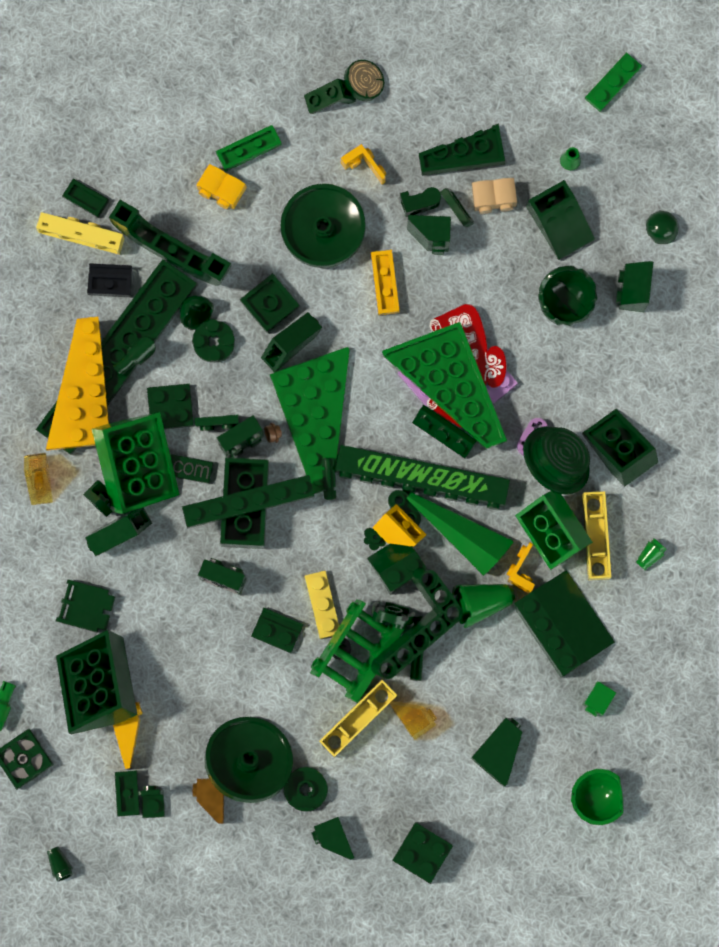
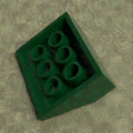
M567 570L513 604L514 609L560 678L615 643Z
M106 630L56 655L69 734L72 735L119 724L137 715L125 643L122 636Z

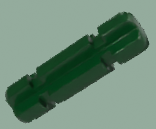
M332 457L322 458V467H324V470H322L323 488L326 490L323 491L324 499L334 500L337 497L336 490H334V487H336L335 470H333L335 459Z

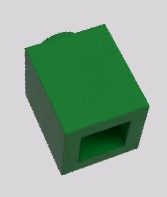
M597 681L582 705L586 707L585 711L594 717L597 714L602 716L616 695V692Z

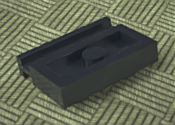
M89 263L88 295L131 297L132 265Z

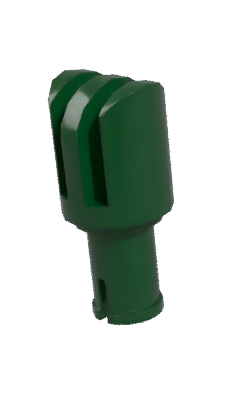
M147 336L136 340L127 348V355L117 364L113 365L115 370L123 376L135 364L142 365L155 353V341Z

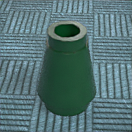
M55 847L47 851L53 878L60 882L73 875V867L60 848Z

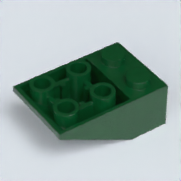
M565 180L528 200L526 208L558 260L595 240L577 199Z

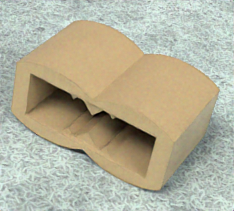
M514 178L472 183L474 211H479L480 214L491 213L492 209H500V211L506 212L513 210V207L517 206Z

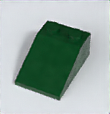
M617 409L582 432L584 438L611 474L624 487L658 463L654 446Z

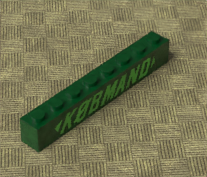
M340 445L335 473H339L340 478L351 479L352 476L358 477L360 482L368 484L377 481L381 482V486L387 488H394V485L401 486L402 490L406 492H415L416 489L424 491L423 495L436 497V494L444 495V499L449 501H457V498L464 499L466 504L478 506L479 503L487 504V508L499 510L500 507L504 508L510 480L345 445Z

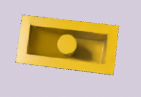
M397 504L386 512L373 527L379 536L390 544L414 547L427 535Z

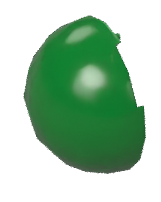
M594 769L585 772L576 780L572 788L571 802L574 811L582 820L592 825H606L615 822L623 815V791L620 777L617 774L606 769Z

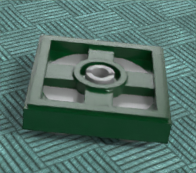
M30 728L0 748V766L16 790L54 765Z

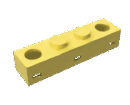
M41 212L36 227L38 233L119 255L124 243L123 234L102 229L96 223L88 222V225L80 223V220L74 217L65 219Z
M605 491L584 492L582 494L584 530L593 542L586 547L588 581L609 580L611 578ZM590 499L599 501L600 507L597 511L588 509L587 503ZM595 563H601L604 566V573L602 575H595L592 572V566Z
M381 680L319 742L335 758L397 697V694ZM378 690H385L388 693L387 701L383 703L378 702L375 698L376 692ZM331 736H338L341 739L340 747L336 749L331 748L328 744L329 738Z

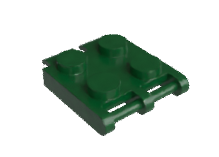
M67 579L66 584H68L65 597L61 599L63 604L59 617H56L55 621L98 633L99 629L106 630L110 615L103 614L104 610L112 611L115 596L109 595V590ZM72 586H74L71 600H68ZM69 605L66 617L63 619L66 606Z

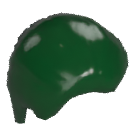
M194 295L188 297L183 302L180 310L181 323L187 329L196 330L201 323L210 320L214 311V305L210 299L204 296Z

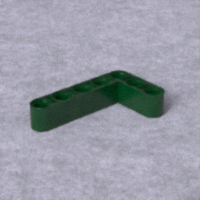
M423 567L418 568L412 576L414 584L433 610L372 661L371 669L375 675L384 679L393 678L461 620L463 616L461 606L433 570ZM428 574L427 582L423 583V576ZM437 591H440V597L436 600L435 594ZM452 607V614L448 617L447 611ZM435 621L436 627L431 631V624ZM419 635L420 640L418 644L415 645V637ZM403 649V656L398 658V652ZM387 663V669L382 673V665Z

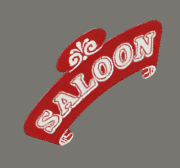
M470 304L461 305L430 321L429 326L433 332L460 322L485 386L488 383L490 387L496 388L503 383L506 374L505 354L498 346H492L487 351L483 324L474 306ZM430 398L428 399V408L451 423L461 427Z

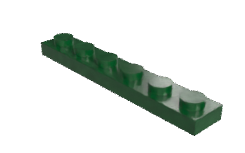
M306 475L182 506L188 529L315 496L310 476Z

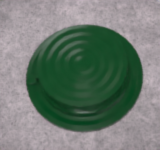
M545 426L533 430L527 436L523 447L524 459L530 473L542 486L552 492L569 495L580 491L586 485L590 474V454L585 443L577 434L566 428Z

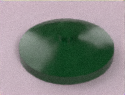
M315 184L300 190L292 196L283 210L280 227L284 244L293 257L311 267L330 268L346 262L358 251L365 236L366 222L360 203L349 191L332 184Z
M239 717L225 722L215 730L207 744L204 762L210 781L223 795L239 802L257 803L272 798L286 785L293 768V754L287 738L276 726L260 718Z

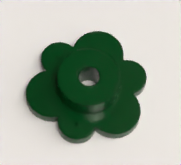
M365 529L364 543L366 545L369 544L371 550H377L379 546H385L386 541L374 529Z

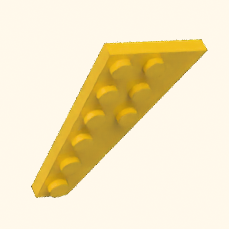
M98 316L78 318L76 320L46 451L96 446L92 429L109 424Z

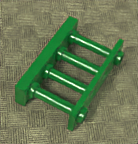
M357 599L348 606L346 610L347 615L321 656L313 661L310 674L318 678L323 673L346 688L347 693L345 697L356 703L359 702L375 677L371 669L372 661L393 644L404 631V629L394 627L393 623L386 626L383 623L373 621V617L362 610L366 603ZM357 617L381 633L382 637L378 644H373L351 629ZM345 636L369 651L370 656L366 662L362 663L339 647ZM333 655L338 656L358 670L359 674L355 680L350 681L327 666Z

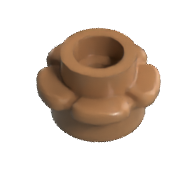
M273 422L264 427L267 441L269 443H278L279 438L282 437L280 427L278 425L275 426Z

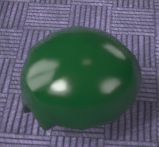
M659 210L651 214L647 219L646 231L655 243L669 244L678 235V222L670 212Z

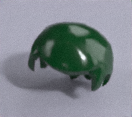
M562 266L552 270L544 277L539 287L538 301L541 311L547 319L558 326L563 324L571 326L574 323L586 320L594 310L595 302L598 299L594 280L584 269H578L575 266Z

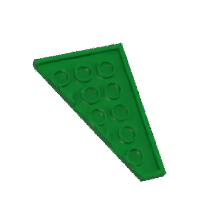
M460 322L382 351L385 359L485 449L507 442Z
M348 347L270 374L306 475L310 476L314 494L325 491V488H323L322 470H324V467H322V458H334L335 467H333V470L336 469L350 352Z

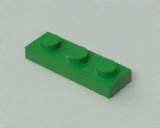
M626 52L586 95L585 100L601 112L641 69L642 65Z
M270 125L215 152L226 172L281 146L282 143L273 125Z

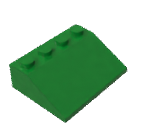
M160 412L121 420L92 429L112 512L124 514L180 495Z

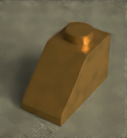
M197 779V783H193V797H197L196 801L218 824H224V795L215 788L210 779Z

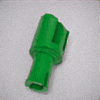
M5 681L2 682L3 684L0 688V732L11 710L8 703L16 688V685Z

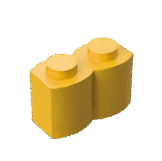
M211 164L207 166L196 185L197 190H199L198 193L202 197L216 199L217 204L224 209L229 207L234 209L246 190L244 182Z

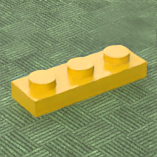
M392 250L371 252L378 316L398 314L400 310Z

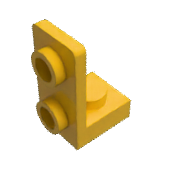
M360 144L341 157V164L345 170L349 167L351 169L356 168L361 164V159L363 158L382 185L386 183V171L380 164L377 166L373 159L375 157L369 148L365 149Z
M529 542L527 547L525 545L521 547L517 554L520 560L517 565L512 563L506 573L509 576L507 582L528 594L535 586L532 583L533 579L525 574L519 576L517 572L533 546L531 542Z

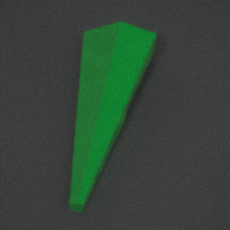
M414 492L407 496L408 501L483 576L502 558L514 543L512 539L506 538L491 529L489 530L477 524V522L449 509H445L430 500H426Z

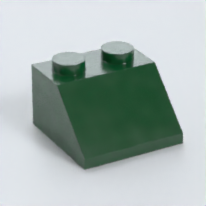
M408 215V232L427 251H432L434 255H443L444 252L449 251L450 216Z
M653 261L625 264L623 270H619L618 283H621V291L617 290L616 303H619V310L645 312L650 300Z
M388 544L367 558L389 594L394 593L411 582L416 569L426 568L412 546Z

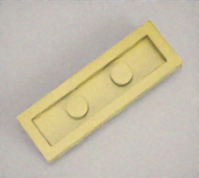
M325 570L305 575L320 639L333 636L339 627Z

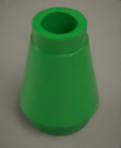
M570 147L561 155L560 164L564 169L572 171L580 166L581 158L577 148Z
M653 538L651 542L648 541L636 563L646 570L661 559L667 549Z

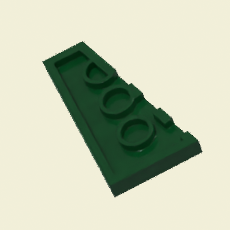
M499 123L493 125L490 129L474 132V135L466 138L455 139L450 144H442L420 152L421 175L505 165Z

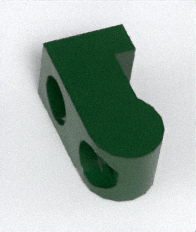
M429 187L423 193L409 196L408 191L400 193L399 198L405 217L437 208L441 200L439 190Z

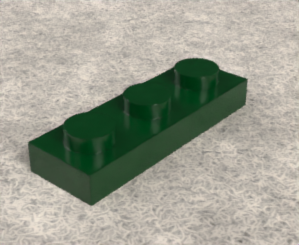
M425 405L420 408L412 422L464 459L476 443L473 437Z

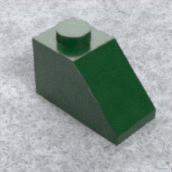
M339 817L314 826L315 831L311 832L316 845L320 843L321 847L349 860L354 859Z

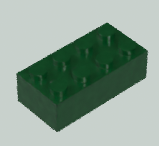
M225 458L223 496L268 485L269 460ZM267 509L221 520V547L265 549Z

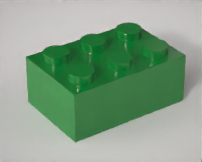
M549 491L515 515L550 570L564 563L593 543L562 494Z

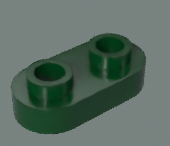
M402 490L393 491L388 497L390 509L397 504L395 498L401 497L403 502L397 505L407 515H412L414 522L419 526L421 515L408 501V494Z

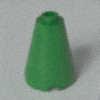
M507 584L455 585L452 589V595H456V600L463 610V616L459 623H465L464 628L470 627L509 607L515 599L514 590L512 587L509 588Z

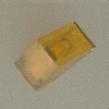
M46 453L25 455L24 473L31 505L52 503L50 471Z
M396 701L389 704L414 741L436 726L434 721L437 718L431 709L426 710L423 706Z

